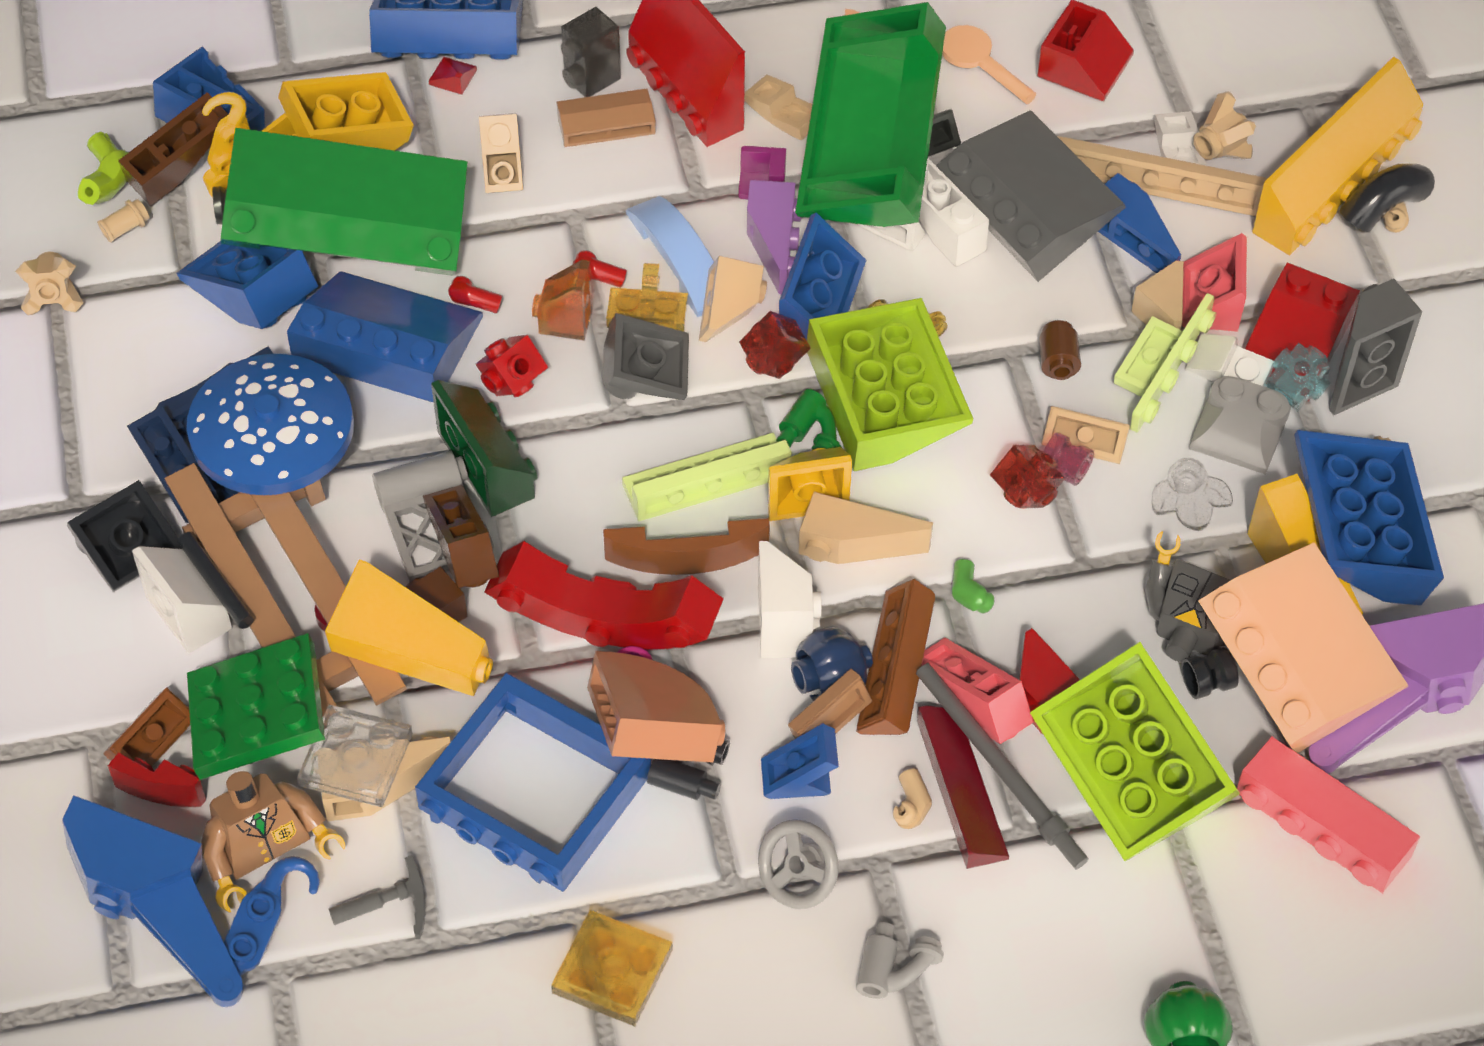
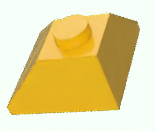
M841 447L817 448L809 452L796 454L770 466L768 480L769 522L805 516L814 492L850 501L851 455Z

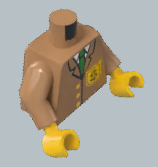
M239 771L229 776L226 781L228 791L214 798L209 804L211 819L206 823L200 842L202 843V855L212 881L217 880L220 886L215 895L216 903L219 907L230 913L231 909L227 904V898L230 893L236 891L240 904L247 895L243 888L233 884L230 877L231 874L237 880L310 840L308 832L311 830L316 836L315 847L324 858L331 859L323 849L324 843L330 838H335L343 850L345 849L343 838L335 830L326 828L323 824L326 820L307 792L284 781L274 784L267 774H259L252 778V775L245 771Z

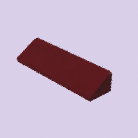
M918 707L917 724L966 869L1009 860V854L968 737L943 707Z

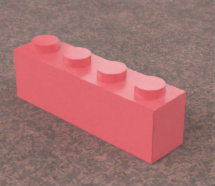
M1271 737L1242 770L1237 790L1248 806L1261 810L1278 821L1279 825L1286 832L1298 835L1310 843L1321 856L1328 860H1334L1345 867L1362 884L1372 886L1383 894L1411 859L1420 838L1418 834L1274 737Z

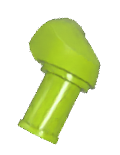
M103 132L93 134L87 142L88 149L96 156L100 165L97 171L82 178L78 188V198L89 205L111 200L127 183L118 160L129 152L119 150L109 135Z

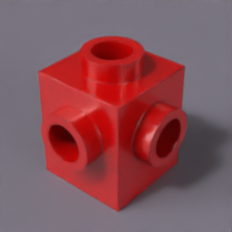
M528 335L513 336L506 340L501 338L493 342L484 350L486 356L476 363L481 372V381L490 392L496 396L513 395L514 398L529 391L534 386L532 380L548 368Z

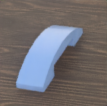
M661 196L626 209L627 216L642 238H650L679 280V291L697 317L702 316L708 270L714 261L697 233L684 216Z

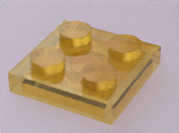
M590 910L551 984L552 994L635 1027L673 951V942Z

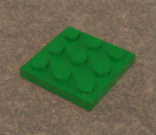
M309 633L187 672L193 770L200 780L325 740L315 644Z

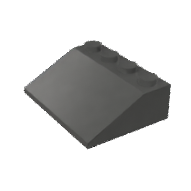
M1031 110L964 141L936 165L989 219L988 230L1037 282L1126 208L1125 204Z

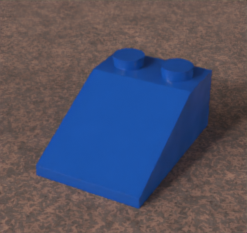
M220 241L177 272L178 278L235 321L259 329L275 324L281 314L289 308L303 303L307 295L318 287L302 251L263 245L260 246V249L225 245L221 244Z

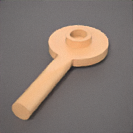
M970 25L955 26L946 31L942 55L949 63L962 68L979 66L1025 104H1030L1034 100L1036 93L990 57L992 42L987 33L980 28Z

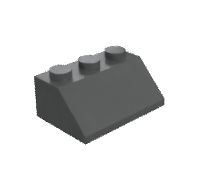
M1394 278L1379 285L1373 284L1368 286L1359 296L1329 411L1333 415L1399 386L1423 311Z

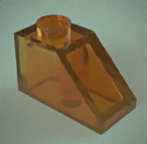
M580 260L545 279L541 295L535 294L532 305V317L538 318L539 334L585 341L593 312L590 261Z

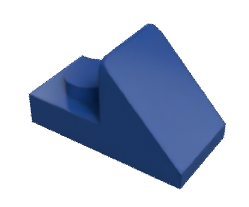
M822 723L761 758L764 797L780 799L829 795L831 793L829 772L839 767L835 729Z

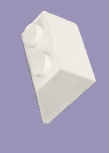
M759 541L758 600L761 658H796V651L801 642L813 631L820 629L821 592H813L812 575L770 542Z
M139 546L132 550L147 600L188 654L232 629L227 610L183 549Z

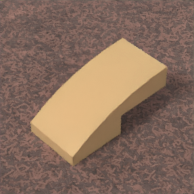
M766 74L744 92V101L768 122L799 140H803L808 135L812 104L796 97L794 85Z

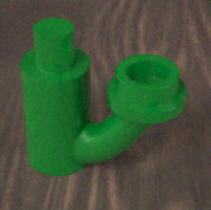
M805 389L779 424L781 433L776 441L786 440L790 448L794 442H801L814 423L818 421L822 433L817 434L814 438L812 450L841 447L837 441L835 418L827 406L825 398L815 390Z

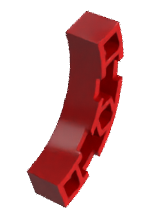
M522 541L502 552L496 565L499 577L490 579L484 591L494 598L502 609L509 612H517L562 633L586 639L594 646L605 647L611 645L622 648L635 646L642 649L659 650L685 648L707 640L724 600L723 597L693 575L671 582L655 583L652 590H636L637 587L630 582L613 580L597 575L589 581L567 573L569 565L548 556L526 541Z

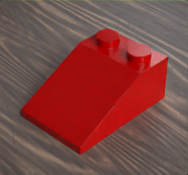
M1286 263L1272 288L1245 348L1275 361V366L1266 383L1267 385L1304 400H1310L1352 321L1360 290L1294 264Z

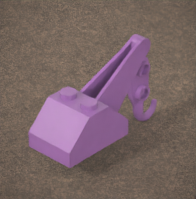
M1484 603L1371 625L1370 628L1401 673L1408 687L1312 744L1309 748V762L1327 774L1332 773L1340 765L1420 709L1426 713L1438 711L1441 714H1450L1469 705L1484 684Z

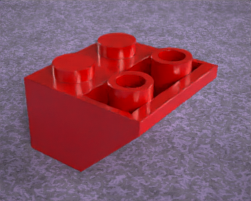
M1071 0L1041 45L1037 76L1104 102L1131 60L1134 49L1105 11L1076 0Z

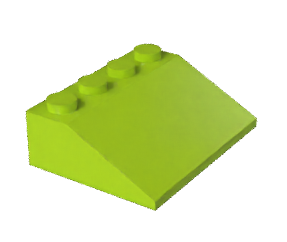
M922 298L809 319L806 351L827 405L835 418L836 428L845 451L851 455L853 471L892 464L973 423L971 411Z
M1141 642L1030 712L1125 862L1200 820L1240 794Z

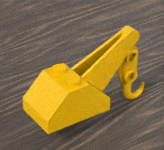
M379 72L283 81L278 99L285 113L262 131L395 151L409 141L414 124L387 73ZM223 92L215 95L208 100L202 110V114L208 116L216 106L221 104L231 105L230 113L219 121L215 129L207 159L210 169L203 175V181L212 197L213 187L221 186L225 190L227 189L235 128L250 130L246 118V101L241 95L234 92Z

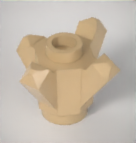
M1229 91L1217 95L1205 124L1200 127L1199 132L1193 138L1197 152L1207 160L1223 156L1237 159H1251L1253 148L1251 144L1247 143L1248 136L1254 134L1256 125L1243 114L1234 111L1233 106L1236 99Z
M45 252L40 254L37 259L24 261L15 271L29 285V291L20 308L27 315H34L43 304L59 303L64 310L77 312L83 301L69 278L76 266L55 252Z

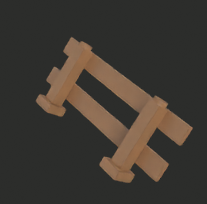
M194 463L164 478L189 524L182 527L183 532H191L252 615L254 621L249 627L262 648L296 637L235 534L264 518L325 621L329 624L346 586L295 503L306 497L312 507L326 500L320 479L304 488L284 494L251 495L240 492L217 503ZM330 652L316 659L324 733L345 723L344 717L329 692L359 676L376 706L407 690L398 672L336 652Z

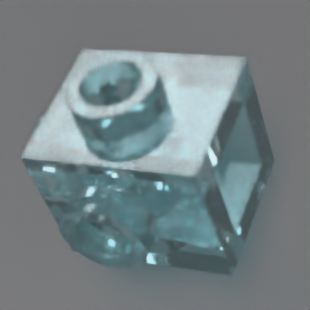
M1298 343L1292 351L1285 348L1271 366L1275 371L1268 378L1267 388L1282 393L1287 398L1291 407L1298 412L1310 397L1317 401L1329 387L1331 382L1327 380L1331 367L1326 364L1328 358L1311 345L1305 348ZM1297 373H1303L1305 376H1299Z

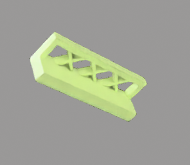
M773 432L622 477V485L639 522L768 483L769 467L791 457L792 452L787 441L777 442Z

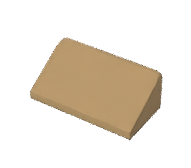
M1051 406L1041 445L1120 464L1130 425Z

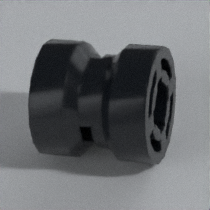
M1225 647L1212 650L1207 657L1201 658L1195 655L1182 660L1183 680L1189 694L1194 699L1209 696L1212 690L1215 689L1227 691L1238 686L1239 675L1232 654Z

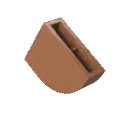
M595 651L587 689L611 756L697 762L714 761L717 746H721L725 739V723L723 720H720L710 696L698 683L682 672L651 659L624 653Z

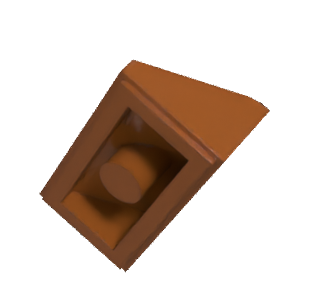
M166 687L103 752V755L111 761L119 752L131 760L140 758L152 767L190 726L189 708Z

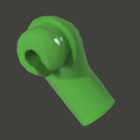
M959 559L954 563L953 598L971 611L977 610L982 614L989 612L995 602L993 594L986 591L984 586L973 580L974 563L967 559Z

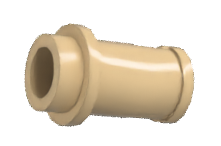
M138 199L133 202L130 200L125 201L126 206L103 220L97 221L100 230L109 242H113L114 239L136 226H145V221L150 217Z

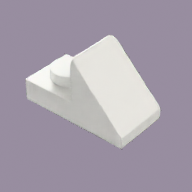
M1201 334L1197 349L1192 359L1187 363L1185 371L1212 382L1221 377L1232 376L1265 387L1275 366V361L1239 347L1238 339L1235 336Z

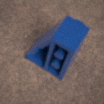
M203 46L153 81L155 117L166 123L207 92L211 97L223 92H234L241 95L246 101V118L250 130L262 131L265 128V110L240 84L234 85L229 80L227 71L221 65L216 66L209 59L208 51ZM230 104L220 105L228 114L230 113Z

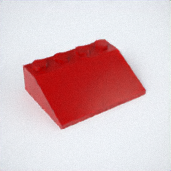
M642 0L628 30L629 47L626 49V53L631 65L642 71L650 87L654 91L658 90L665 98L669 109L673 113H678L684 120L690 134L697 136L706 147L744 130L745 51L700 0Z

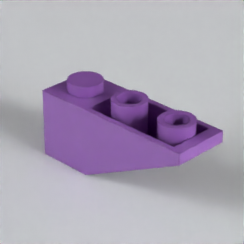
M750 180L747 204V235L778 294L782 295L795 259L794 256H790L791 250L798 251L800 228L793 227V221L801 222V217H798L795 213L797 198H795L796 183Z

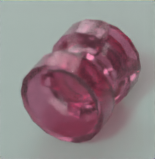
M1056 432L1047 443L1041 455L1039 467L1049 473L1058 471L1063 475L1064 481L1077 486L1088 472L1095 452L1085 445H1072L1068 436Z

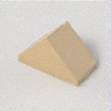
M1184 261L1173 262L1136 287L1131 312L1144 324L1147 325L1153 316L1181 329Z

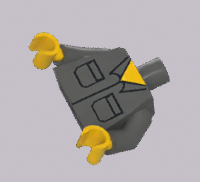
M1161 531L1157 535L1155 542L1156 549L1159 552L1158 559L1152 562L1145 589L1150 615L1159 621L1157 634L1169 640L1165 653L1175 661L1182 662L1183 659L1190 657L1193 650L1208 656L1212 650L1218 649L1219 646L1227 647L1198 600L1231 580L1177 558L1174 565L1171 564V556L1179 551L1181 540L1179 535H1177L1176 546L1172 550H1164L1160 546V540L1163 535V531Z

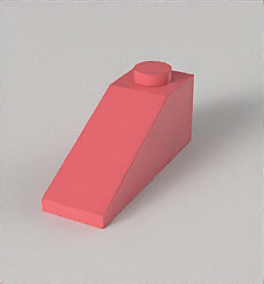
M943 638L925 650L922 666L929 663L992 740L1002 744L1033 723L1022 681L947 638Z

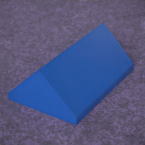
M817 213L812 214L809 218L779 300L778 336L806 343L809 319L849 312L867 261Z

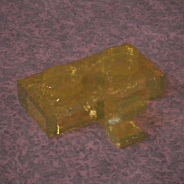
M644 263L641 290L610 288L606 316L607 328H609L610 321L614 315L619 313L684 332L688 293L659 291V264Z

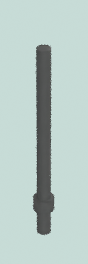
M929 663L921 666L917 670L916 675L1040 826L1039 833L1050 846L1055 845L1075 870L1085 865L1089 858L1068 834L1070 828L1059 815L1054 816L933 667Z

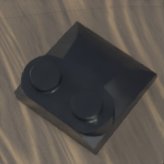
M140 480L67 522V527L74 536L77 547L82 553L87 555L113 593L140 577L133 556V549L139 546L182 549L177 542L178 536Z

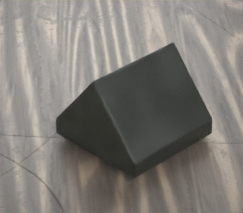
M952 109L934 114L928 157L961 144Z

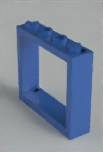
M506 673L415 786L418 807L430 815L431 822L437 824L443 822L455 829L456 833L464 841L473 845L479 843L491 850L493 855L502 863L509 866L515 864L526 870L537 883L540 884L542 881H545L564 892L646 783L651 767V759L611 756L600 724ZM505 712L510 713L618 774L559 854L552 852L444 790Z

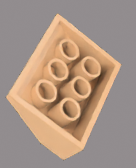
M1315 543L1242 574L1198 600L1290 747L1296 753L1301 752L1408 687L1401 673Z

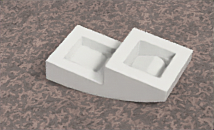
M1192 112L1155 114L1154 121L1161 157L1207 166L1205 159L1197 152L1194 146L1193 138L1199 132Z

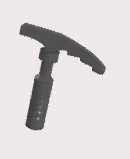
M413 856L405 857L409 873L407 882L401 881L395 883V887L381 893L374 891L329 908L334 926L380 909L384 903L399 898L401 901L412 897L414 899L412 901L413 907L416 911L414 913L416 924L413 925L414 936L416 939H421L425 926V895Z

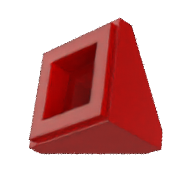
M443 56L428 83L431 86L462 95L476 73L477 66Z

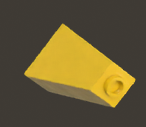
M1298 474L1273 481L1259 488L1247 534L1265 564L1312 543H1315L1321 552L1309 497ZM1338 578L1363 615L1350 584Z
M360 559L325 630L332 652L471 696L475 695L480 682L484 684L487 682L493 666V659L489 657L485 639L370 563Z

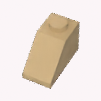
M718 256L708 270L699 341H709L747 316L758 303L761 304L763 302L767 289V282L762 280L764 266Z

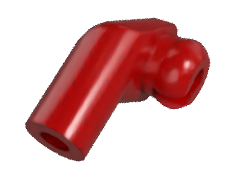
M587 250L579 252L573 261V269L579 277L601 281L619 288L622 287L627 273L626 269L597 260L595 254Z
M458 276L452 280L451 285L448 287V294L453 302L497 313L502 295L472 286L471 280L464 276Z

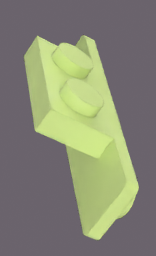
M1209 293L1205 295L1184 331L1153 316L1147 323L1114 377V384L1142 397L1132 413L1130 430L1138 433L1144 422L1150 424L1154 420L1161 405V402L1158 401L1163 392L1169 394L1172 391L1179 377L1178 367L1182 361L1189 363L1198 346V342L1195 341L1200 332L1206 334L1215 320L1217 313L1212 311L1215 296Z

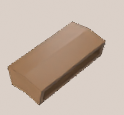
M647 88L556 101L558 122L564 147L655 134L656 121Z

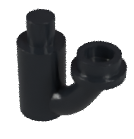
M724 739L723 744L717 746L714 761L706 763L712 766L715 763L722 765L729 751L730 740ZM653 760L649 769L647 784L694 800H698L701 795L716 800L721 783L707 779V771L683 764L685 761Z

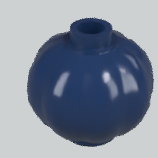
M826 627L813 631L801 642L796 651V661H793L791 664V673L800 693L805 694L820 689V694L809 695L815 701L850 669L859 674L866 685L867 668L872 667L873 659L865 643L859 644L850 633L841 628Z

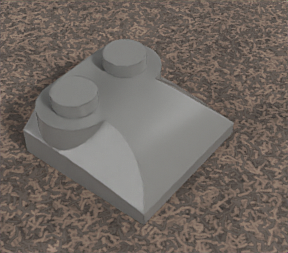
M1221 377L1211 386L1209 398L1192 437L1189 449L1266 475L1289 417L1291 405L1287 398L1276 390L1237 377Z

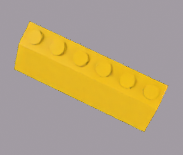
M1393 56L1264 182L1252 231L1253 234L1290 256L1300 245L1306 246L1312 240L1317 228L1322 223L1327 225L1333 219L1338 207L1343 202H1346L1365 180L1367 181L1378 173L1381 164L1385 160L1391 161L1397 155L1402 143L1406 139L1410 141L1414 139L1422 126V121L1419 118L1424 104L1399 59Z

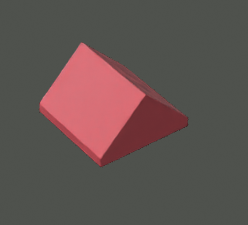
M1243 233L1184 261L1182 327L1187 326L1205 295L1209 293L1215 296L1212 311L1217 313L1210 329L1238 332L1246 300L1247 237Z

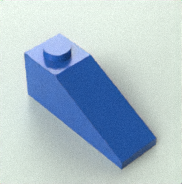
M1119 173L1108 180L1105 185L1125 204L1126 208L1098 232L1155 273H1158L1175 261H1180L1181 253L1149 195L1139 185L1129 181Z

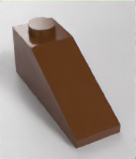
M208 92L118 160L127 182L150 207L185 179L211 147L214 132L219 121L228 115L220 105L216 106L208 116L202 114L205 104L212 98Z
M458 485L423 495L425 507L457 587H479L489 579L499 577L489 532L464 487Z

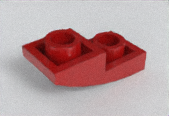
M119 752L108 764L115 787L135 797L177 807H201L206 801L201 780L195 771L186 765L181 764L178 767L164 759L154 771L144 760L140 758L131 760Z

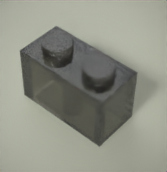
M597 6L561 26V51L564 66L562 75L566 84L571 89H576L584 97H591L621 79L619 26Z

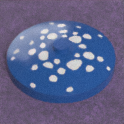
M289 354L253 356L223 368L200 388L191 403L187 416V435L191 451L199 467L220 485L251 495L284 494L304 488L328 474L343 458L352 440L354 430L352 405L342 382L335 374L321 364L304 357Z

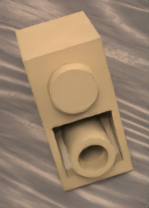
M517 114L479 116L485 192L523 190Z

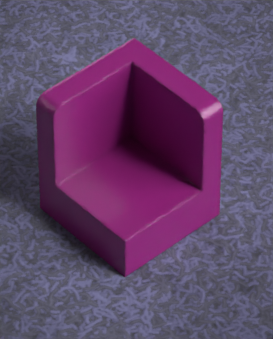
M741 147L738 191L740 199L748 200L750 180L785 182L786 148Z

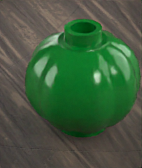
M1180 981L1172 984L1168 990L1162 992L1152 1002L1144 1017L1146 1038L1151 1046H1227L1233 1033L1232 1019L1222 999L1213 991L1207 988H1199L1190 981Z

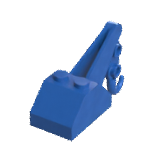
M74 795L62 818L67 849L90 904L95 905L94 910L112 919H119L120 915L130 919L137 918L204 989L212 1000L221 1007H231L240 1001L243 994L241 976L245 972L256 968L264 956L280 919L281 884L285 876L292 871L303 872L310 882L309 893L314 895L318 892L320 884L319 873L312 863L305 858L296 856L282 858L272 865L265 878L243 898L223 942L196 886L203 872L202 843Z

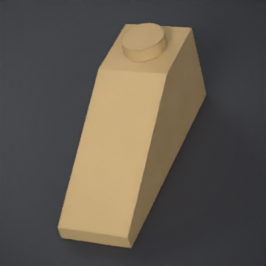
M814 492L800 528L799 554L819 562L827 561L835 564L929 553L933 522Z

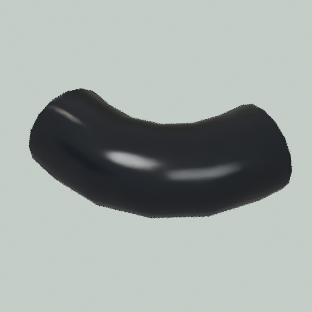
M1396 164L1376 173L1361 184L1346 200L1339 212L1352 225L1364 232L1370 233L1377 222L1399 203L1404 201L1421 202L1428 198L1434 189V175L1424 165Z

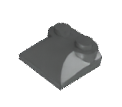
M616 313L610 321L604 342L602 381L607 391L620 399H630L636 396L637 393L685 400L688 391L689 333Z

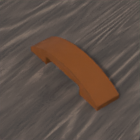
M769 518L728 521L727 535L646 540L645 527L603 529L605 560L628 569L665 575H689L725 569L746 562L759 555V541L769 542Z

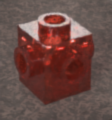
M769 311L739 341L747 356L745 358L747 365L759 375L766 374L777 379H781L785 374L789 373L794 365L811 349L796 320L773 311Z
M1013 445L990 474L1004 490L1003 495L1005 499L1020 509L1043 508L1049 505L1058 494L1056 489L1065 480V477L1056 468V461L1046 452L1039 450L1035 445Z

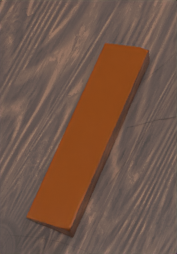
M912 579L885 592L872 653L873 665L869 668L865 686L872 701L860 712L856 732L861 735H901L909 731L919 682L916 672L922 666L935 602V593L916 579Z

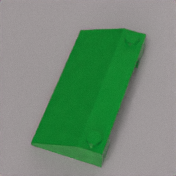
M928 2L826 18L795 211L798 217L810 218L812 214L817 213L824 220L879 227L919 223L946 26Z
M235 128L220 238L221 244L260 249V246L263 245L415 266V271L453 276L457 270L468 161Z

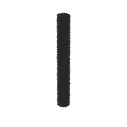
M185 532L180 535L177 540L178 544L240 629L248 628L253 623L254 618L191 532Z

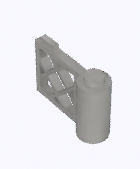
M448 451L373 473L372 478L380 506L386 515L409 582L426 576L440 566L445 572L449 571L445 558L442 559L444 555L440 544L422 537L431 522L424 504L423 495L458 485L463 486L462 481L468 479V474L462 457L455 458L452 451ZM414 513L424 519L416 533L400 527L396 517ZM490 536V541H491V545H492V549H493V548H494V544H493L492 539H491V536ZM404 539L411 541L408 547L406 546ZM417 545L436 552L431 563L414 568L411 555Z

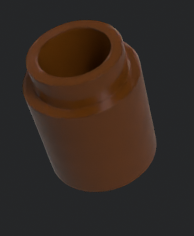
M1055 320L1047 323L1039 336L1042 371L1050 378L1057 380L1068 379L1077 374L1081 368L1078 333L1067 321Z

